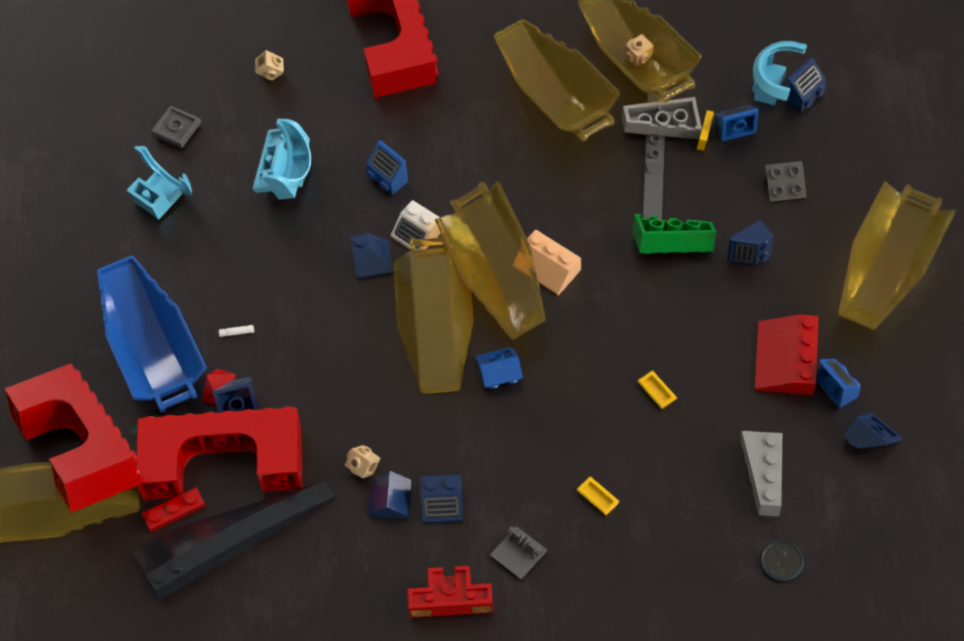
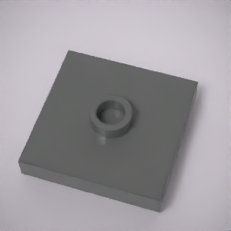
M170 105L151 130L153 136L182 148L201 124V119Z

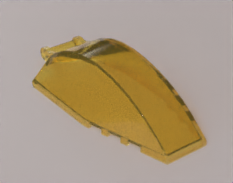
M627 0L578 1V5L601 51L637 88L657 96L662 103L668 102L669 98L687 89L695 88V82L689 75L701 60V54L660 15L656 14L654 16L649 13V9L646 7L642 9L636 6V2L633 0L630 2ZM643 34L654 45L652 56L645 63L635 66L625 58V45L630 39H635ZM680 82H684V83L678 85L677 87H675V88H673V89H671V90H669V91H667V92H664V90H666V89H668V88H670V87H672V86H674V85H676V84H678V83H680Z
M524 19L494 35V39L518 87L559 129L574 132L582 141L588 139V136L607 125L612 126L615 124L613 117L608 112L619 97V90L577 49L574 48L572 50L566 47L563 41L558 42L554 40L553 36L549 33L545 35L540 32V28ZM600 118L603 119L600 122L594 124L593 126L587 128L586 130L583 129L584 127L595 122L596 120Z
M481 182L476 189L458 200L454 199L451 201L456 213L436 218L435 222L466 286L473 291L476 298L483 303L487 311L497 320V323L514 340L546 321L543 300L531 246L500 182H495L490 192L485 183ZM480 194L483 195L482 197L470 203L466 207L461 208L462 205L479 196Z
M884 181L852 244L838 315L871 330H875L925 275L956 213L954 209L938 210L942 203V198H934L912 189V186L908 184L903 193L899 194L890 184H887L888 182ZM908 195L934 206L931 207L921 202H918L914 199L909 198Z
M443 235V237L416 240L415 238H410L411 251L393 262L398 331L402 337L421 394L459 391L468 354V345L471 339V330L474 324L468 255L449 248L448 235ZM444 245V248L416 250V247Z
M50 462L29 463L0 468V542L59 537L65 535L64 532L76 528L77 530L84 529L83 526L95 522L99 524L102 523V520L113 516L117 518L139 511V489L137 486L71 513L55 488Z

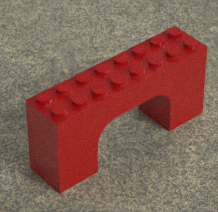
M346 0L351 17L373 12H386L395 19L399 36L394 41L363 49L366 70L374 98L437 83L436 76L439 75L437 58L432 53V42L428 40L429 34L427 27L423 25L425 22L423 14L419 12L420 5L418 0Z
M72 364L5 388L11 418L25 440L54 429L66 428L76 432L83 442L82 446L49 459L55 488L71 513L139 485L138 476H140V472L135 464L138 459L134 450L130 451L127 440L121 438L119 428L113 426L110 415L105 414L103 405L101 403L98 404L95 393L90 392L86 380H82L80 371L78 369L75 370Z
M287 406L281 409L264 408L263 410L246 409L239 412L225 411L223 413L206 412L197 415L189 413L183 416H147L138 419L137 467L140 476H138L139 485L137 487L143 501L172 499L183 494L185 465L194 456L207 453L249 451L256 454L257 476L262 492L302 488V436L297 407Z

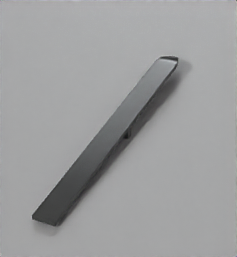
M649 75L648 103L666 101L667 76ZM646 134L643 218L650 219L651 215L658 216V220H662L664 136H659L658 134Z

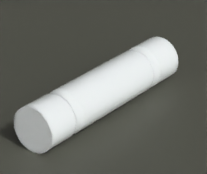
M253 325L219 329L220 337L254 333Z

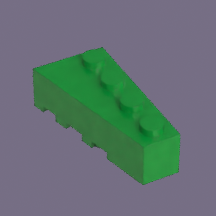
M634 214L632 235L640 253H704L714 251L716 230L712 222L687 219L685 223L677 218H670L667 221L658 220V216L650 215V219L641 218V214Z

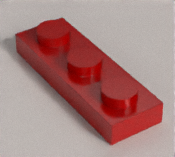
M196 487L142 513L152 533L206 507Z

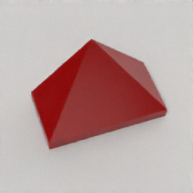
M216 369L208 374L202 402L217 407L213 390L234 380L236 375L221 369Z

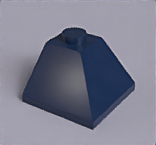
M369 233L350 236L357 280L394 274L389 240Z
M250 376L232 380L213 390L218 413L225 411L239 412L246 409L258 410Z
M873 413L856 417L843 435L848 439V443L855 448L885 446L902 439L900 435Z

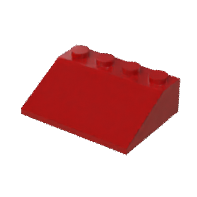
M794 315L758 321L754 391L814 395L819 316Z

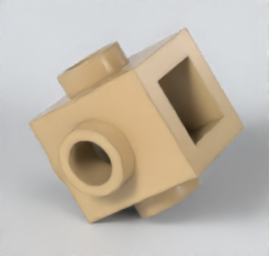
M641 34L626 43L625 58L635 66L645 63L652 56L654 45Z
M266 50L255 59V73L271 81L283 73V58Z
M362 445L352 448L346 456L347 461L344 466L349 468L354 475L365 478L373 475L380 457L375 455L369 447Z

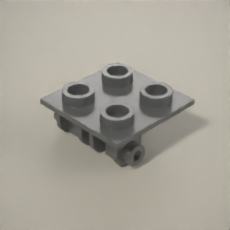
M802 161L765 165V179H767L770 202L807 198Z
M511 526L507 530V537L495 548L490 556L519 579H522L547 552V549L517 526L515 528Z

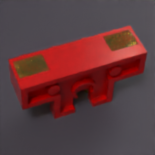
M456 566L455 575L444 576L443 567L428 568L429 587L408 589L410 618L493 613L491 584L471 585L469 566Z

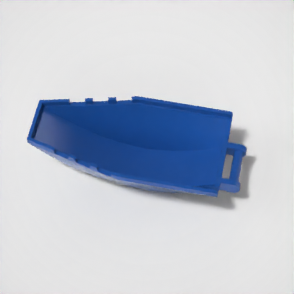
M133 255L98 269L97 275L101 293L105 336L133 399L156 401L160 412L163 413L166 411L165 409L190 398H198L192 384L202 375L207 367L178 305L175 302L173 303L168 294L148 275L144 267ZM186 387L188 388V391L163 402L161 401V398Z

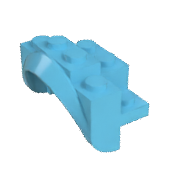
M277 119L276 124L279 129L268 130L253 190L256 193L272 191L278 199L295 198L297 188L302 187L303 181L310 169V138L298 123L289 119Z

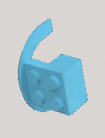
M780 41L767 46L758 54L753 66V81L755 82L752 92H755L754 100L775 105L777 99L787 101L790 88L782 86L786 67L773 64V55L779 51H794L804 54L807 47L806 44L794 41Z
M135 146L134 149L141 160L154 173L146 182L138 177L127 189V192L133 202L157 219H160L182 194L187 196L192 194L190 181L184 173L182 174L183 179L179 177L180 181L176 180L153 159L145 146Z

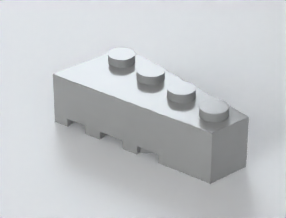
M695 97L623 106L621 118L624 132L648 135L658 134L659 136L691 139L700 138L702 127Z
M742 431L740 443L753 487L758 514L763 516H779L782 489V433Z

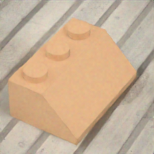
M535 230L523 243L513 267L554 294L559 295L581 271V258Z

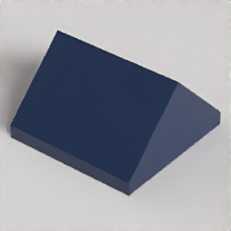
M392 471L372 478L368 516L409 518L412 481Z

